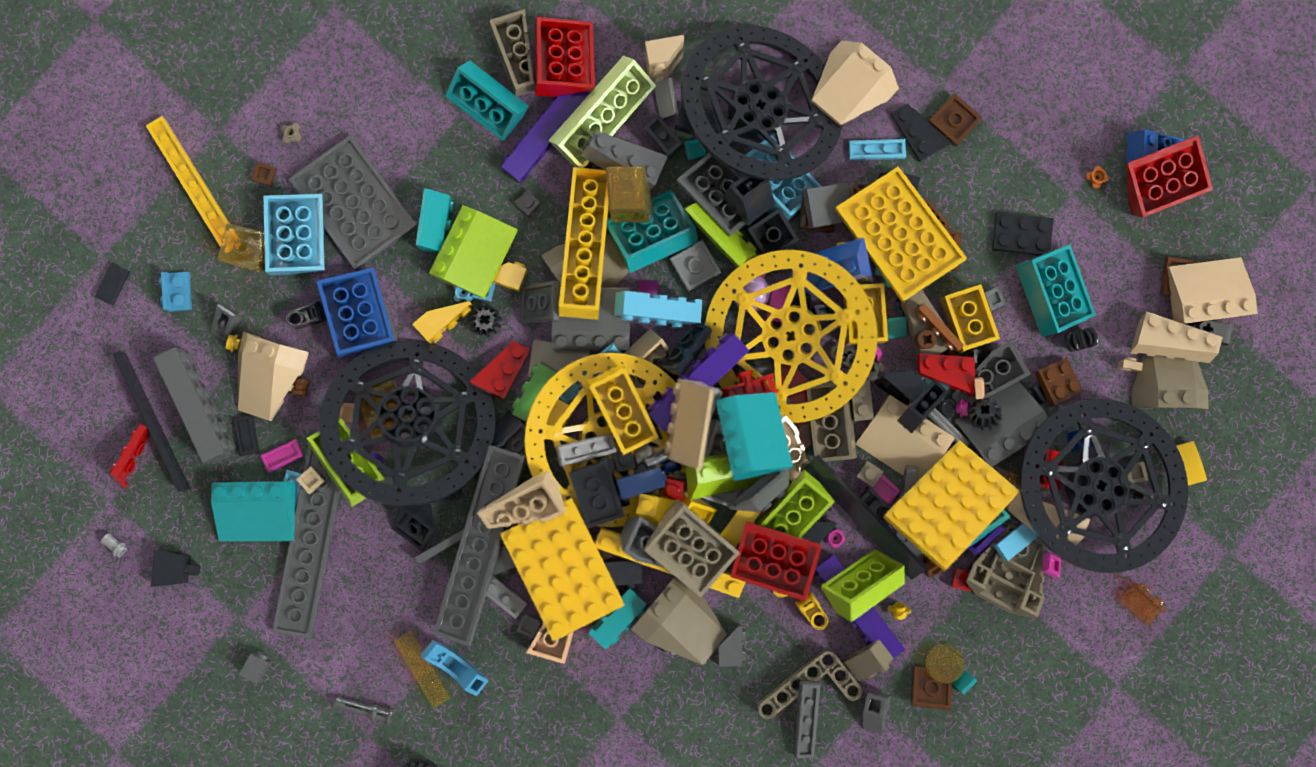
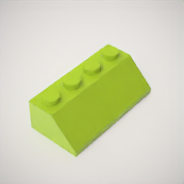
M340 418L339 434L341 441L349 439L350 430L342 418ZM320 431L308 437L309 447L349 505L353 507L366 499V497L347 486L332 469L322 447ZM356 452L348 455L352 463L365 475L381 483L384 481L383 476L375 465Z
M727 453L704 457L702 470L685 465L689 500L748 488L763 476L759 475L735 481L732 476Z
M803 470L785 489L787 493L780 499H776L772 506L757 519L755 524L801 538L835 501L819 481Z
M874 549L823 584L821 589L836 613L852 622L905 584V566Z

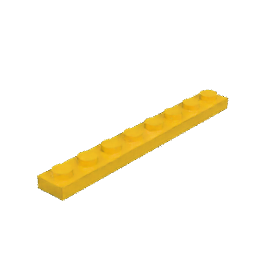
M161 116L146 125L223 252L227 253L242 244L166 119Z
M602 527L600 528L594 543L596 548L672 574L665 567L638 562L623 553L620 534ZM724 571L710 587L711 589L739 598L746 582L731 578V573Z

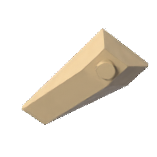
M1019 493L1006 506V510L1034 532L1025 514L1021 494ZM1043 502L1046 513L1054 526L1057 527L1060 520L1056 507ZM1064 509L1065 515L1067 517L1069 511ZM1075 513L1073 520L1077 518L1079 515ZM1085 519L1077 525V528L1087 530L1090 519ZM1071 533L1067 539L1077 545L1084 536Z

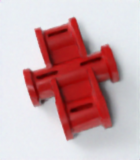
M752 370L738 373L735 375L739 379L740 384L722 388L720 391H722L724 398L730 397L729 392L731 396L777 393L779 390L775 387L774 373L754 380L752 378ZM766 380L768 381L770 390L767 387Z

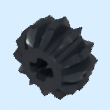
M482 305V311L476 307L477 315L470 314V317L475 319L469 322L470 325H475L472 330L474 332L479 330L478 335L481 337L484 331L487 337H490V331L497 334L494 327H502L501 324L496 323L502 320V317L497 316L499 311H493L492 305L488 309H486L485 305ZM490 317L488 320L490 323L487 325L485 323L481 324L483 322L482 318Z
M1093 327L1076 330L1064 335L1065 347H1067L1069 352L1091 348L1099 343L1097 332Z
M989 397L986 401L979 399V403L973 402L972 408H969V420L973 422L975 428L980 426L982 431L985 427L991 430L992 425L998 427L999 420L1002 419V408L998 406L996 400L990 402Z

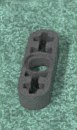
M838 344L834 345L830 351L834 361L836 360ZM844 345L843 354L847 358L842 357L841 365L850 370L852 367L850 363L855 358L856 351ZM875 361L871 370L874 368L875 372H870L867 380L874 381L881 375V369Z

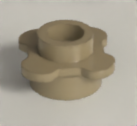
M297 123L281 127L285 143L301 140L300 126Z

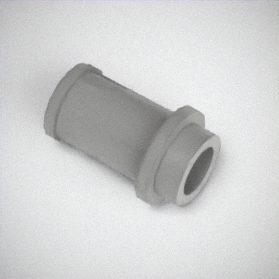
M110 533L106 534L101 540V543L112 551L113 556L121 557L127 551L126 545L119 542Z

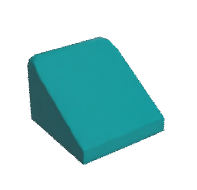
M906 317L887 319L888 339L907 337Z
M962 669L952 679V685L962 694H965L977 682L965 669Z

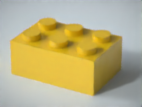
M884 283L863 284L861 287L868 296L876 318L877 343H885L888 341ZM843 295L844 309L850 307V304ZM856 321L848 323L846 345H858Z
M977 285L940 299L951 332L965 345L958 353L1000 339L982 285Z

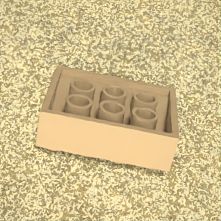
M1242 258L1167 267L1173 321L1185 324L1258 314L1256 295Z
M678 379V383H675L673 394L676 396L675 402L671 404L670 414L672 415V422L668 424L667 433L670 435L669 441L665 443L664 453L670 460L702 470L714 389L700 381Z
M888 395L874 414V419L870 420L855 444L901 475L904 474L906 465L917 467L916 484L943 457L955 438L927 419L911 434L897 422L908 407L891 395Z

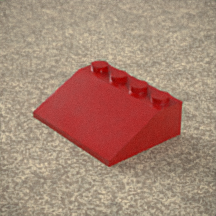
M536 18L534 27L535 95L555 97L595 89L593 22Z
M1199 135L1126 163L1127 196L1133 216L1144 218L1213 190Z
M746 521L738 548L740 554L735 558L730 577L806 601L822 544Z

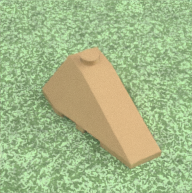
M784 414L781 415L793 465V468H790L789 480L793 482L810 461H808L805 454V448L799 438L798 429Z
M549 470L479 510L478 515L486 527L490 529L511 526L514 523L523 522V524H527L536 520H541V522L548 521L565 513V507L559 485Z

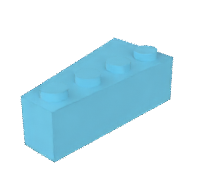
M621 291L615 295L614 316L621 317L623 321L638 319V323L648 324L652 321L657 326L672 324V328H683V325L701 323L702 300L699 299L686 301V298L678 297L668 298L667 300L665 295H651L650 298L648 293Z

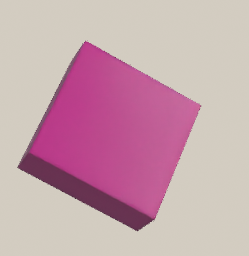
M1049 552L1043 553L1042 572L1053 578L1060 577L1061 559Z

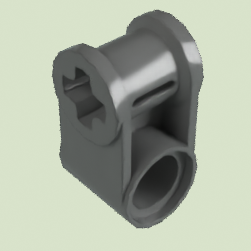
M1207 320L1193 326L1194 328L1221 336L1222 346L1230 345L1232 325Z

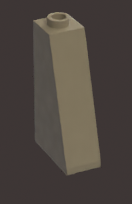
M923 290L904 302L899 298L916 354L939 355L947 348L943 345L944 341L939 336L937 337L936 345L931 349H920L915 345V335L919 331L931 328L926 322L923 323L917 318L916 315L918 313L914 309L919 304L925 303L942 321Z

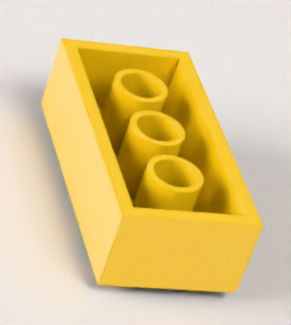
M623 364L587 381L623 455L659 438Z

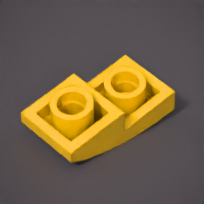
M1194 441L1177 445L1186 469L1188 486L1207 481Z

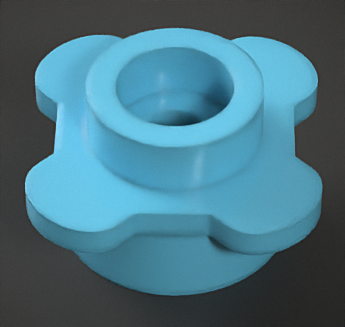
M454 287L455 301H472L471 293L465 291V294H462L464 290Z

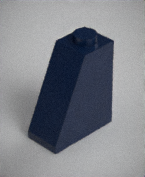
M655 467L613 479L619 499L623 500L664 487L667 477L664 470H661L660 467Z

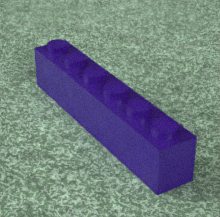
M585 91L554 97L550 101V107L547 111H543L538 116V122L534 127L530 126L525 133L526 137L515 144L513 153L503 159L502 170L521 184L551 148L552 144L548 140L578 108L590 92Z
M726 333L718 340L720 343L715 348L712 346L705 352L704 355L706 357L701 361L697 360L690 367L692 370L687 375L684 373L678 379L700 381L712 387L750 350L734 333L729 335ZM674 387L667 388L662 393L663 397L658 402L655 400L648 407L649 411L647 414L664 432L667 430L669 422H672L670 409L671 404L675 402Z
M831 554L816 566L814 575L820 583L823 581L826 583L844 571L845 568L835 555ZM874 607L850 622L855 630L860 629L863 633L861 638L866 645L880 640L893 658L906 650Z

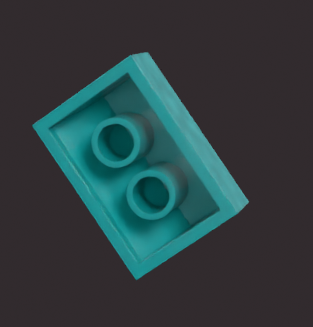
M424 188L416 246L422 252L439 254L447 238V233L452 228L450 213H454L455 202L452 201L450 195Z

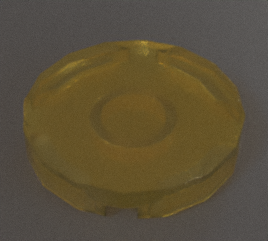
M950 644L934 646L925 658V667L931 678L945 684L955 682L961 677L965 664L962 653Z

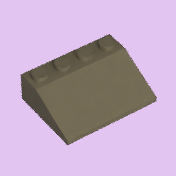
M679 499L664 514L643 549L700 597L704 595L740 554L728 540Z

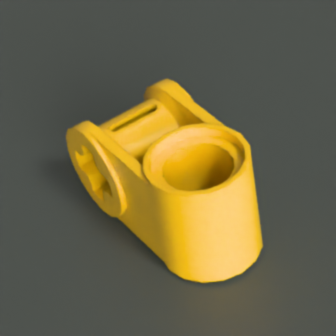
M811 591L806 601L794 602L813 628L822 630L827 626L828 618ZM817 615H821L824 619L820 626L814 624V617Z

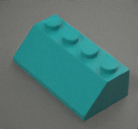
M471 61L457 68L445 95L446 98L503 142L523 119L529 107Z

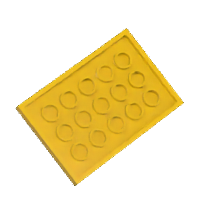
M899 166L835 208V211L856 239H865L868 256L902 302L967 259Z
M959 440L883 518L945 572L1020 491Z
M572 498L563 502L565 513L548 521L541 522V520H536L527 524L521 523L500 534L553 642L625 605Z

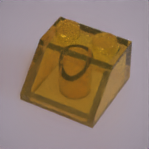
M226 224L217 261L260 273L265 257L264 232Z

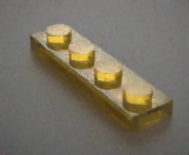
M411 630L395 640L396 646L433 709L452 698L432 663L420 656L424 650L413 631Z

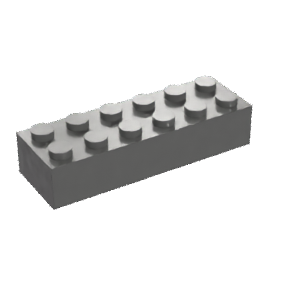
M174 347L154 357L153 359L202 463L216 464L234 455L236 446L231 438L228 439L226 435L227 427L217 416L219 410L209 399L211 393L201 382L203 376L193 365L195 363L193 355L190 352L188 353Z

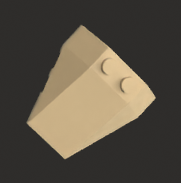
M841 41L828 57L811 102L840 126L858 117L860 114L886 103L899 87L892 68L863 43Z
M243 332L238 348V410L272 421L283 404L285 395L294 387V381L303 373L309 352L284 346Z

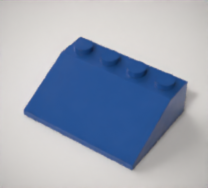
M374 267L317 281L319 295L337 359L394 341Z

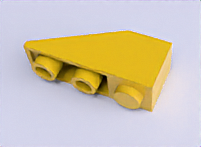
M468 301L427 311L413 323V326L429 343L432 341L436 343L443 337L442 333L446 329L451 330L457 325V320L461 316L464 318L471 313L473 305Z

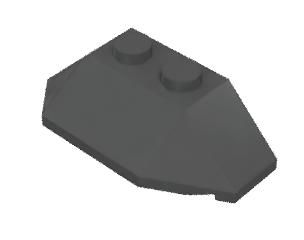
M790 469L764 474L727 506L728 509L751 512L762 510L765 512L772 506L771 501L775 497L780 499L787 493L785 489L789 486Z

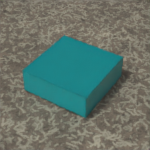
M697 139L684 142L688 161L706 156L705 148Z

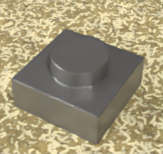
M999 286L984 292L990 311L1006 304Z

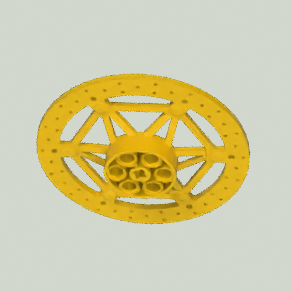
M801 250L769 252L748 260L735 269L716 291L709 306L705 325L713 330L710 338L708 337L705 342L706 351L712 346L715 348L720 343L718 340L723 336L727 312L732 301H736L740 305L735 335L741 340L745 310H747L763 330L761 335L745 346L751 349L759 342H763L765 352L746 354L736 364L746 371L752 370V376L757 379L763 376L747 364L745 360L766 357L774 359L775 387L779 390L776 393V397L780 406V414H785L792 423L812 421L833 413L845 405L866 381L873 366L877 350L876 318L868 296L861 285L846 269L836 262L816 253ZM780 269H793V275L789 279L749 294L743 289L750 281L762 274ZM807 273L817 274L832 283L844 295L850 307L844 310L806 279ZM791 285L784 306L781 309H776L755 300L758 296ZM804 287L809 289L836 313L814 315L807 309ZM797 288L801 307L790 306ZM753 306L768 311L771 315L764 321ZM792 311L800 315L799 321L791 319ZM774 318L781 320L782 325L780 328H776L773 325ZM836 319L835 322L822 330L819 320ZM856 321L858 329L857 352L848 374H845L840 369L849 322ZM806 324H812L814 326V333H808L806 331ZM840 325L839 343L835 365H833L820 344L823 336ZM792 331H794V332H795V335H794L795 338L790 339V338H789L790 334H789L788 332L791 333ZM771 337L778 339V346L775 347L770 344ZM803 343H809L811 345V352H805L803 350ZM786 349L793 352L794 356L792 359H788L785 356ZM816 351L828 368L811 360ZM801 363H805L825 374L824 377L790 389L788 388L798 365ZM781 364L790 365L791 369L782 385ZM732 368L726 373V376L724 375L718 380L722 388L740 384ZM766 380L767 387L770 390L768 381ZM828 381H832L837 385L831 392L816 400L798 404L787 403V396Z
M596 354L568 364L553 375L542 387L531 406L527 418L524 440L525 454L532 477L547 470L553 476L546 460L544 439L552 440L556 449V446L561 445L560 440L567 443L577 441L563 435V433L579 431V441L584 440L586 434L590 431L593 432L594 437L612 433L607 421L601 427L597 424V419L600 416L604 417L602 411L594 413L593 393L587 382L594 378V374L606 372L622 362L628 374L645 381L642 388H635L644 408L647 403L650 405L654 402L653 396L657 391L662 395L666 387L673 388L676 382L656 365L627 354ZM580 381L583 388L554 426L547 425L549 413L557 399L571 385ZM586 395L588 418L581 425L562 428L563 423ZM659 426L662 440L657 438L651 441L659 445L651 447L654 453L664 449L665 443L669 441L667 431L664 432ZM613 435L616 452H620L621 449ZM636 449L632 450L633 457L636 453ZM611 454L604 455V456H601V457H600V458L609 457V458L612 459V455H611ZM592 458L581 461L579 468L585 467L588 461L592 464L597 463L599 459L595 460ZM674 461L667 476L673 477V472L676 470L680 471L682 464ZM569 464L564 465L563 468L570 484L566 489H563L557 482L563 502L567 501V496L570 499L572 498L585 523L569 475L571 468ZM634 468L627 470L628 475L634 474ZM615 469L613 475L616 478L622 477L619 472L616 473ZM664 487L655 489L651 494L663 497ZM640 494L628 498L629 505L622 507L624 517L597 526H624L627 518L636 517Z

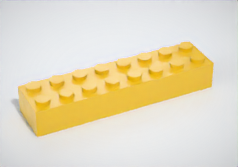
M573 167L559 301L560 317L598 320L611 173L606 170Z

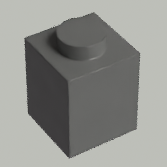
M262 651L251 653L239 675L254 684L260 683L272 663L268 659L269 655Z

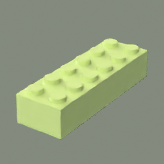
M623 56L548 141L571 165L576 168H585L590 161L581 156L587 140L595 131L613 136L656 87L655 83L634 59Z

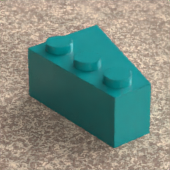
M629 588L621 596L625 604L624 606L602 616L589 630V634L605 650L609 645L613 646L620 639L619 634L623 630L626 632L633 625L631 621L636 616L640 618L647 610L645 608L647 603L632 588Z

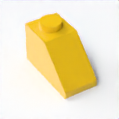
M515 261L512 264L508 262L500 266L493 282L520 293L528 270L522 263Z

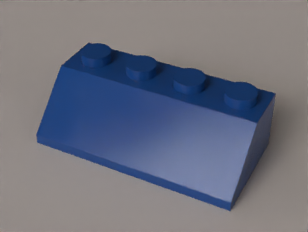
M864 238L815 252L839 264L856 280L872 276ZM811 272L807 273L806 279L820 291L835 287L823 277ZM804 287L805 294L812 293L809 289Z

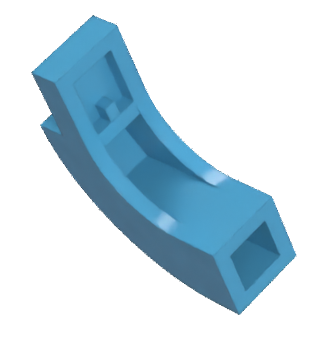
M432 640L420 655L424 660L447 672L465 691L475 696L479 694L489 681L473 664L442 642L438 643Z

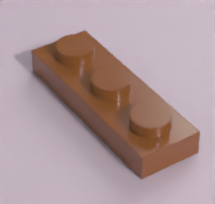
M925 303L919 304L914 309L918 313L916 315L917 318L923 323L926 322L931 327L929 330L933 331L936 337L939 336L944 341L943 345L948 350L960 351L965 346Z

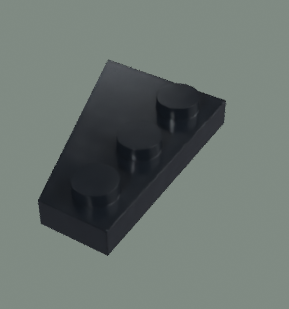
M909 104L891 113L919 162L952 144L951 140Z
M694 324L679 338V343L673 349L669 348L664 352L666 354L664 358L659 362L656 360L653 364L664 372L682 376L713 330L706 325Z

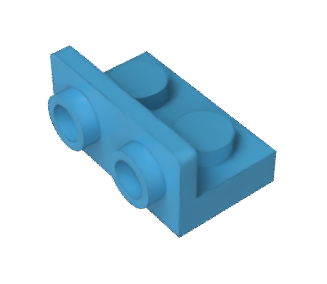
M161 272L159 285L162 289L160 304L163 310L168 312L192 310L190 272Z

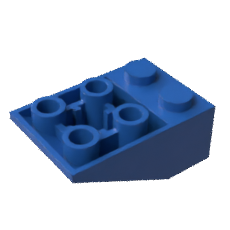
M1146 129L1127 134L1126 163L1185 139Z

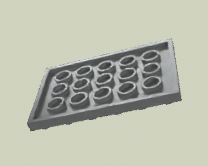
M351 135L289 178L300 195H323V227L356 271L418 226Z

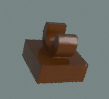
M923 557V563L927 567L925 572L929 578L943 572L933 561H927Z

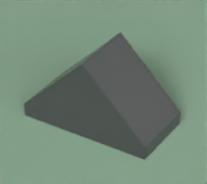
M219 304L216 307L210 333L227 342L228 336L233 334L242 317Z

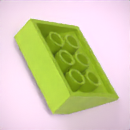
M697 203L685 209L692 222L736 268L757 256L755 253L757 249L751 242L746 243L742 239L744 235L739 230L728 236Z
M462 205L429 274L444 283L485 299L518 230L480 211Z

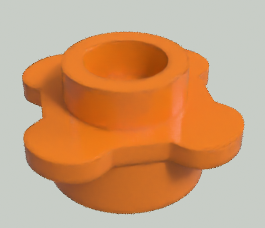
M1096 166L1094 171L1086 174V179L1090 180L1092 187L1098 189L1103 182L1106 183L1109 180L1108 175L1100 166Z

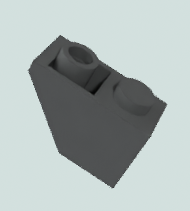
M737 625L719 644V667L743 666L742 661H746V649H742V642H746V630H742L741 625Z
M874 690L867 693L863 711V729L883 734L891 695Z

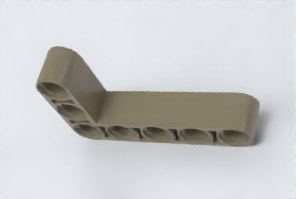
M823 650L760 700L757 710L764 719L774 717L798 697L799 688L795 689L792 687V682L796 679L801 681H818L825 674H828L840 691L852 701L861 697L862 689L837 656L830 650ZM826 654L832 656L829 664H823L822 662ZM810 667H816L817 673L814 676L807 675V670ZM843 670L844 677L839 680L835 679L836 671ZM850 686H856L855 694L848 695L847 689ZM779 692H786L787 697L785 700L779 701L777 700V694ZM770 704L772 707L771 711L763 713L761 711L763 705Z

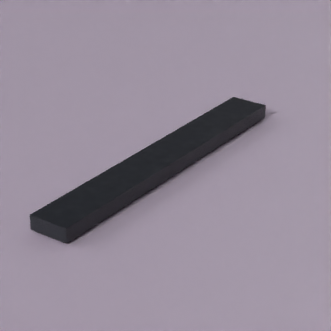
M121 351L114 353V359L177 491L186 492L191 488L127 354Z
M819 455L805 465L803 469L819 481L833 500L890 558L905 566V574L911 580L926 570L927 567Z

